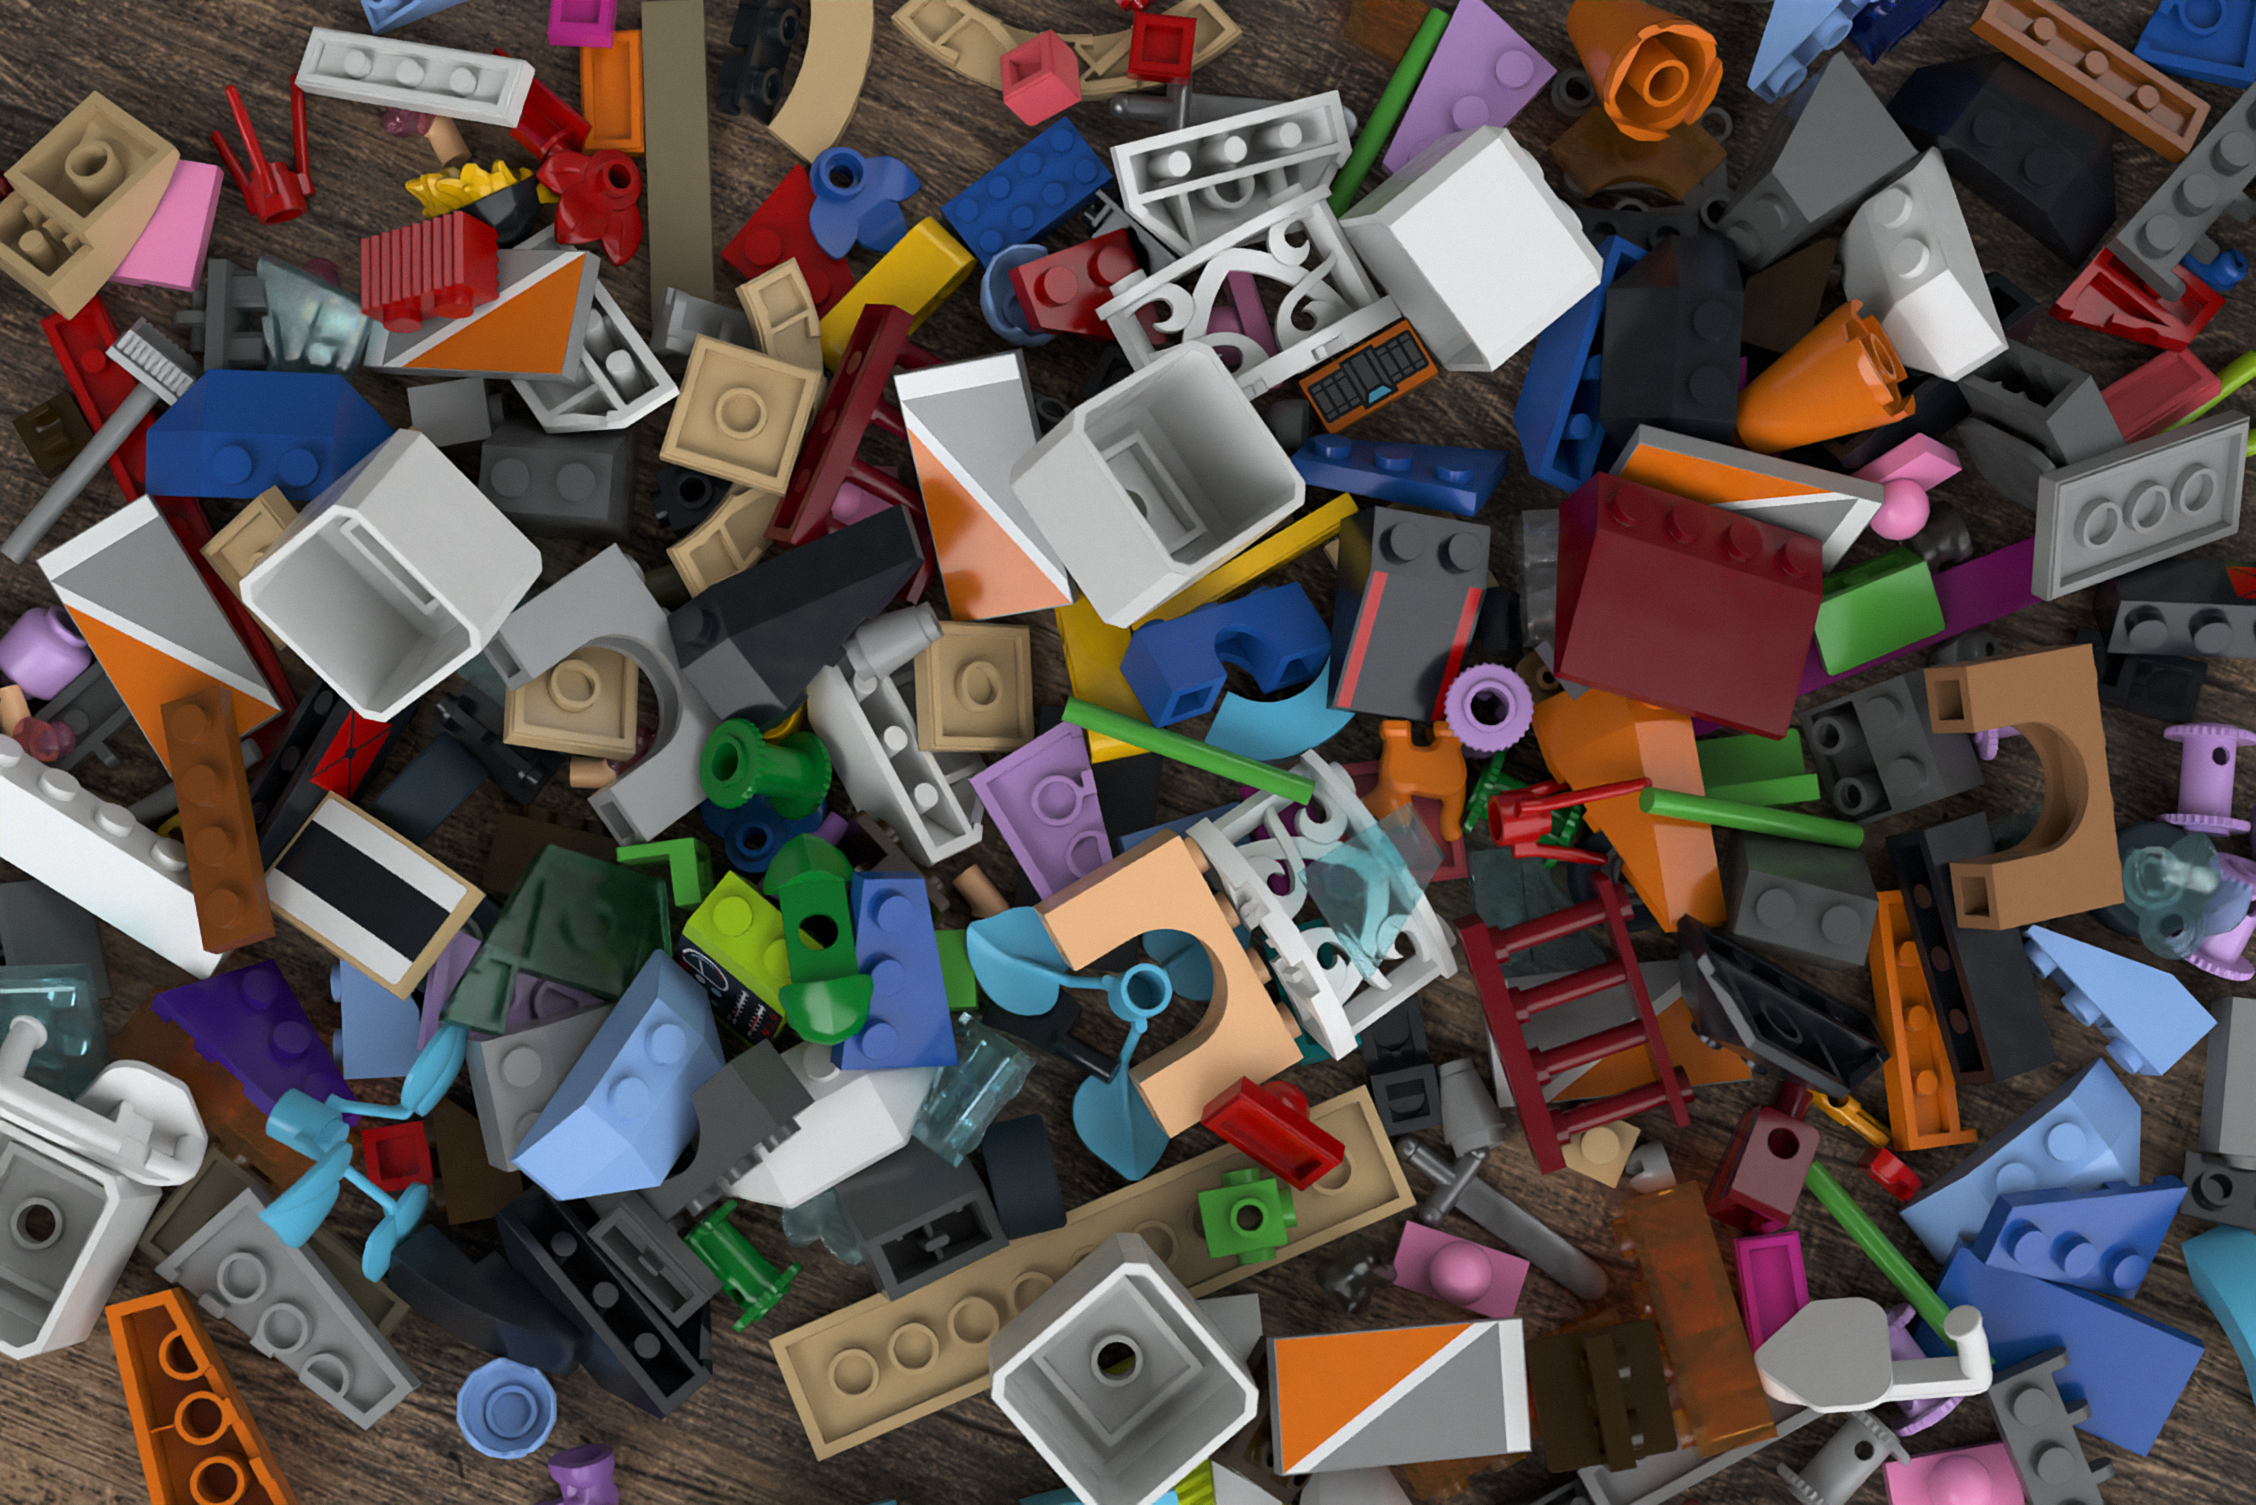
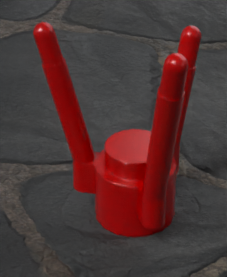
M298 73L290 76L295 172L289 171L285 162L267 164L238 89L232 84L226 86L225 94L254 168L250 172L251 180L223 134L218 130H214L210 134V138L218 150L221 159L244 196L250 216L257 215L261 225L280 224L304 215L308 212L305 198L316 195L309 172L305 96L303 90L294 84Z
M1642 777L1550 795L1571 788L1567 782L1559 785L1555 778L1521 789L1500 791L1498 795L1490 796L1488 801L1487 817L1491 838L1497 847L1510 846L1513 859L1540 857L1604 866L1609 861L1608 856L1604 853L1537 842L1540 835H1548L1551 831V810L1639 792L1645 787H1652V780L1648 777Z

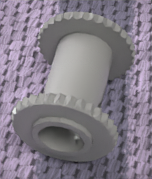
M1847 1411L1844 1413L1849 1419L1798 1475L1782 1462L1777 1466V1473L1788 1484L1786 1488L1803 1505H1844L1888 1455L1905 1467L1911 1462L1910 1455L1899 1444L1901 1442L1899 1438L1870 1411ZM1862 1441L1863 1449L1860 1453L1855 1454L1856 1444Z

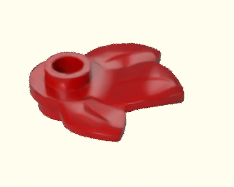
M602 149L591 156L572 150L561 151L551 155L537 171L536 178L547 189L560 196L554 216L555 242L560 245H582L599 240L605 256L614 267L625 264L636 253L643 233V223L636 206V201L642 189V180L639 169L628 155L616 149ZM609 170L615 175L619 188H616L610 182Z

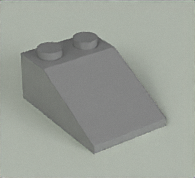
M622 997L469 1035L466 1038L465 1057L489 1165L506 1172L519 1170L509 1159Z

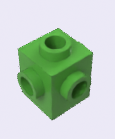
M1259 1166L1221 1173L1222 1186L1196 1191L1210 1259L1236 1254L1238 1265L1277 1258L1275 1246L1288 1244L1286 1229L1297 1227L1290 1187L1278 1190L1276 1178L1274 1176L1261 1178ZM1249 1204L1257 1206L1260 1216L1254 1225L1244 1227L1237 1223V1213L1241 1207Z

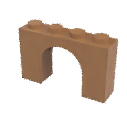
M2092 643L2044 646L1924 668L1932 733H1975L2011 726L2022 733L2033 745L2041 761L2045 779V796L2041 814L2033 830L2021 843L2006 851L1949 863L1957 926L1960 928L2004 930L2124 903L2122 864L2118 852L2113 813L2114 801L2109 782L2105 750L2106 738L2102 727L2097 688L2098 676L2094 665Z

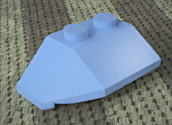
M662 949L654 950L509 1161L556 1200H569L660 1186L699 1128L698 1116L691 1095L726 1065L707 990Z
M2097 1057L1898 1210L1897 1213L1937 1264L1944 1265L1958 1237L1975 1243L1998 1194L2067 1187L2073 1193L2102 1190L2103 1183L2123 1180L2130 1186H2139L2141 1107L2102 1057Z

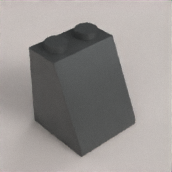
M1842 50L1833 55L1775 115L1716 225L1725 239L1733 240L1736 258L1743 262L1752 276L1766 269L1858 209L1871 193L1884 185L1918 154L1909 139Z
M515 409L482 445L478 489L524 536L632 544L642 419L640 418L628 427L620 429L547 434L531 410Z
M1732 828L1720 879L1728 921L1723 926L1711 928L1754 952L1829 971L1864 966L1879 900L1862 847L1859 846L1856 849Z

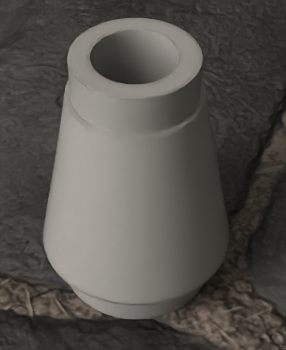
M926 601L918 606L914 605L880 614L875 619H863L843 645L853 668L862 681L875 676L883 680L933 644V641L944 637L934 610Z
M1472 1058L1455 1060L1437 1067L1435 1071L1441 1099L1445 1144H1452L1456 1158L1464 1157L1467 1152L1484 1146H1488L1489 1150L1505 1144L1501 1129L1506 1127L1507 1124L1478 1070L1475 1069Z

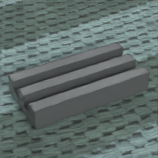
M635 1190L630 1191L587 1232L592 1240L676 1328L695 1313L724 1285Z

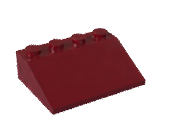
M1598 471L1559 505L1553 677L1775 741L1782 740L1787 735L1823 597L1822 540Z

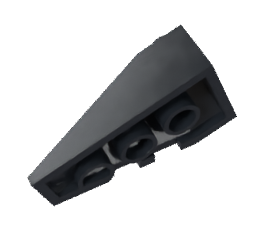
M899 503L717 582L667 616L681 672L722 722L731 718H743L749 720L750 723H755V727L759 728V734H764L793 715L809 697L804 691L805 687L824 665L833 668L847 653L842 644L864 618H877L925 561L909 507Z

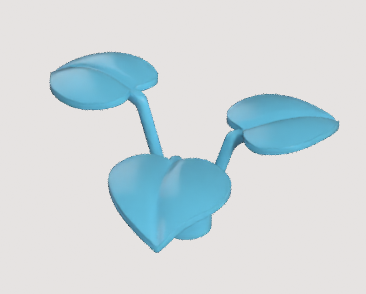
M1033 907L1012 908L970 923L965 931L966 953L980 987L991 1000L1003 1009L1025 1016L1044 1014L1055 1005L1059 994V984L1069 988L1103 989L1108 991V1002L1114 1014L1120 1019L1131 1023V1029L1117 1061L1121 1062L1117 1076L1109 1085L1092 1075L1088 1076L1080 1084L1073 1097L1071 1116L1074 1130L1088 1151L1127 1180L1137 1181L1143 1178L1159 1161L1170 1138L1156 1125L1127 1074L1129 1062L1141 1034L1147 1030V1019L1162 1012L1171 1000L1172 989L1185 999L1193 1001L1211 1000L1213 993V971L1203 946L1192 934L1175 929L1147 931L1142 935V943L1147 954L1160 964L1158 967L1147 963L1139 964L1120 973L1116 977L1110 975L1103 977L1072 976L1064 973L1068 970L1069 966L1061 958ZM1240 920L1241 925L1234 928L1233 931L1245 951L1249 948L1251 931L1249 932Z
M450 997L451 1007L446 1020L421 1052L404 1081L401 1103L389 1106L349 1101L332 1093L324 1104L295 1088L288 1090L276 1103L267 1121L266 1134L317 1162L278 1199L263 1211L257 1213L260 1220L274 1231L281 1243L293 1249L299 1248L314 1234L335 1204L340 1190L339 1181L344 1176L379 1203L385 1215V1218L373 1230L366 1242L362 1259L364 1276L376 1283L389 1269L391 1252L410 1239L416 1232L429 1202V1189L426 1184L415 1181L407 1187L396 1202L391 1196L349 1165L353 1147L346 1142L350 1126L342 1121V1113L399 1120L408 1119L413 1112L421 1116L428 1114L453 1084L465 1059L466 1038L469 1037V1027L465 1010L459 1001Z

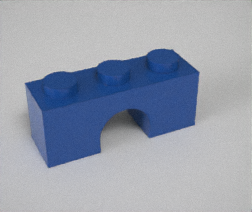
M1298 581L1274 589L1270 586H1263L1253 590L1241 599L1221 605L1216 602L1207 603L1185 616L1168 621L1154 619L1143 624L1133 633L1119 669L1154 727L1161 728L1211 711L1228 675L1221 662L1234 663L1247 670L1264 694L1317 678L1331 650L1332 634Z

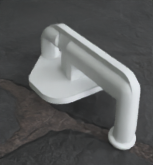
M24 1014L12 1019L10 1031L0 1049L1 1117L145 1185H182L195 1177L203 1162L208 1144V1135L186 1083L147 1063L136 1060H120L107 1065L79 1097L72 1102L23 1078L33 1050L39 1049L45 1044L47 1031L40 1020L33 1016Z
M1860 1297L1816 1300L1808 1303L1754 1353V1363L1759 1383L1768 1395L1784 1403L1808 1406L1820 1413L1867 1410L1878 1406L1882 1402L1976 1395L1986 1391L1991 1386L1993 1377L1988 1341L1982 1326L1983 1318L1981 1312L1971 1305H1961L1954 1308L1947 1314L1944 1320L1943 1327L1945 1333L1951 1339L1956 1340L1959 1356L1891 1361L1889 1325L1886 1313L1874 1301Z

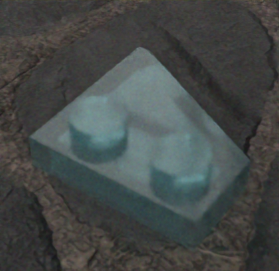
M271 254L259 257L256 265L257 278H264L268 315L262 317L264 342L270 351V363L267 366V371L340 374L351 383L374 319L360 313V298Z
M1409 801L1305 866L1296 874L1359 973L1366 980L1377 971L1443 862L1445 855Z
M1511 848L1466 853L1472 912H1477L1485 921L1487 928L1498 925L1499 929L1502 930L1572 906L1565 893L1558 890L1550 878V870L1542 867L1544 864L1542 858L1513 859ZM1583 929L1510 954V962L1501 964L1500 968L1504 978L1582 970L1606 962V956L1600 947L1594 946Z
M966 1012L961 1015L955 1026V1030L965 1037L958 1053L959 1066L938 1067L931 1084L930 1096L921 1107L911 1134L955 1168L958 1167L968 1153L978 1147L987 1127L1006 1102L1013 1099L1020 1092L1025 1083L1026 1076L1037 1063L1021 1049Z

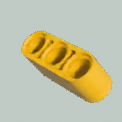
M929 216L920 221L819 322L822 334L819 339L823 364L835 374L865 304L895 305L915 316L907 333L910 337L967 279L975 268L977 259L933 217Z
M1077 585L1079 600L1073 605L1054 608L1074 697L1152 724L1119 669L1132 638L1129 626L1124 629L1104 623L1079 585ZM1082 728L1091 764L1151 752Z

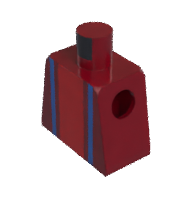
M1779 1080L1775 1085L1767 1106L1761 1104L1741 1115L1697 1211L1749 1236L1765 1235L1789 1224L1821 1138L1819 1130L1803 1123L1814 1097L1811 1092L1788 1081Z

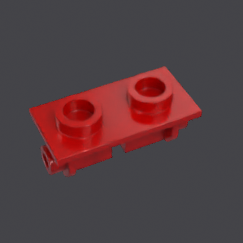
M499 47L495 48L492 55L511 58ZM533 76L517 128L511 127L509 135L536 156L537 162L542 165L551 155L561 151L572 150L580 153L593 126Z

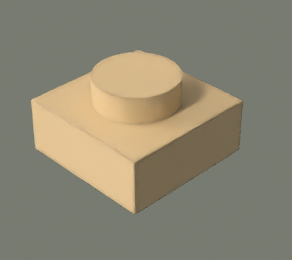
M1579 1102L1577 1107L1584 1105V1103ZM1618 1120L1571 1136V1144L1561 1147L1566 1165L1578 1173L1611 1188H1616L1641 1129Z

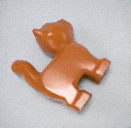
M1383 720L1379 724V736L1383 740V750L1378 766V784L1369 794L1361 798V802L1387 835L1394 836L1396 842L1401 841L1413 819L1414 808L1411 796L1441 800L1442 809L1438 827L1442 836L1450 842H1455L1462 837L1459 821L1466 804L1467 768L1461 750L1463 743L1459 742V737L1453 736V731L1448 729L1449 723L1446 721L1433 722V728L1425 729L1426 739L1431 743L1430 746L1426 747L1413 745L1410 721Z

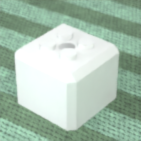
M1482 125L1438 137L1337 220L1354 252L1387 295L1390 294L1399 312L1407 319L1412 329L1433 357L1448 371L1493 372L1601 283L1603 259L1582 232V224L1579 218L1564 201L1557 198L1543 179L1544 173L1539 163L1526 149L1518 145L1507 128Z
M1190 339L1072 410L1012 465L1010 487L1104 623L1125 629L1235 557L1301 507L1305 502L1306 482L1214 349L1209 345Z
M400 428L307 504L239 581L242 602L363 718L386 722L485 648L541 574L542 561L541 552L422 432Z
M1 1116L0 1351L20 1360L62 1349L88 1339L163 1193L161 1186L139 1183ZM38 1204L49 1208L56 1222L53 1234L44 1242L33 1239L28 1234L25 1225L27 1214Z
M1115 1232L990 1339L988 1366L991 1398L1084 1505H1152L1257 1415L1259 1391L1245 1357L1139 1234ZM1122 1342L1134 1350L1135 1359L1127 1371L1121 1374H1110L1102 1370L1098 1365V1355L1102 1348L1109 1343Z

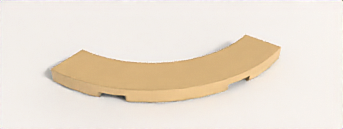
M811 0L809 40L803 65L794 88L784 106L768 126L772 136L810 166H812L814 160L821 152L837 147L854 116L858 105V98L872 58L875 31L874 0Z
M909 0L891 16L892 24L911 42L935 60L973 81L1002 91L1000 56L1039 35L1006 25L1001 19L980 10L966 0ZM1183 0L1161 13L1163 15L1197 18L1192 60L1193 72L1219 57L1242 39L1243 31L1214 0ZM1133 25L1128 30L1093 36V34L1056 33L1073 50L1077 57L1081 101L1112 99L1119 93L1137 94L1167 84L1127 79Z
M795 257L738 286L735 288V291L745 310L757 352L822 371L820 384L798 452L799 456L826 395L827 377H824L823 358L819 339L822 334L818 315L809 287ZM733 482L721 502L708 517L687 536L666 549L692 598L713 584L756 565L765 554V550L772 543V541L763 536L781 496Z

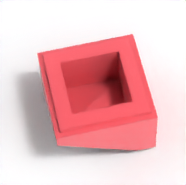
M1052 29L1039 34L1000 56L1003 102L1026 125H1037L1081 101L1077 57L1073 50Z

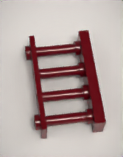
M865 304L794 465L785 498L780 497L763 537L782 547L796 549L849 526L833 518L831 510L840 486L845 482L893 506L901 503L909 507L925 561L892 600L917 605L920 595L927 591L934 580L936 573L935 561L937 558L921 491L858 459V452L856 450L866 427L871 423L909 442L902 410L884 401V394L882 392L893 367L899 365L906 370L946 362L909 342L910 338L907 333L915 316L895 305Z
M1600 870L1587 874L1595 898L1500 930L1498 925L1487 928L1485 921L1477 912L1452 920L1532 1159L1542 1175L1567 1167L1561 1147L1571 1144V1136L1664 1105L1667 1115L1678 1128L1691 1125L1685 1104L1695 1101L1693 1090L1683 1066L1680 1064L1672 1067L1625 922L1634 919L1629 897L1622 882L1612 885L1610 878ZM1604 923L1615 959L1520 991L1518 986L1507 989L1500 965L1510 962V954ZM1624 984L1635 1020L1542 1052L1538 1046L1527 1049L1520 1026L1530 1023V1015ZM1644 1044L1655 1077L1654 1081L1563 1112L1560 1111L1559 1107L1548 1110L1541 1086L1551 1083L1550 1076Z

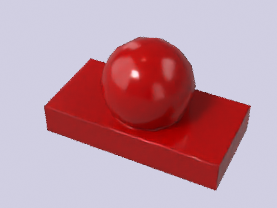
M1243 1076L1204 1106L1200 1121L1202 1125L1301 1192L1343 1161L1346 1145L1309 1121L1310 1110L1307 1096L1296 1084L1279 1079L1258 1086Z

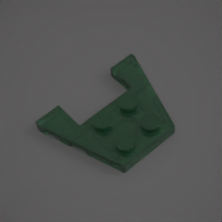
M551 844L539 847L440 1010L438 1021L489 1036L504 1034L517 972L619 1002L654 950L662 949L672 958L666 881Z

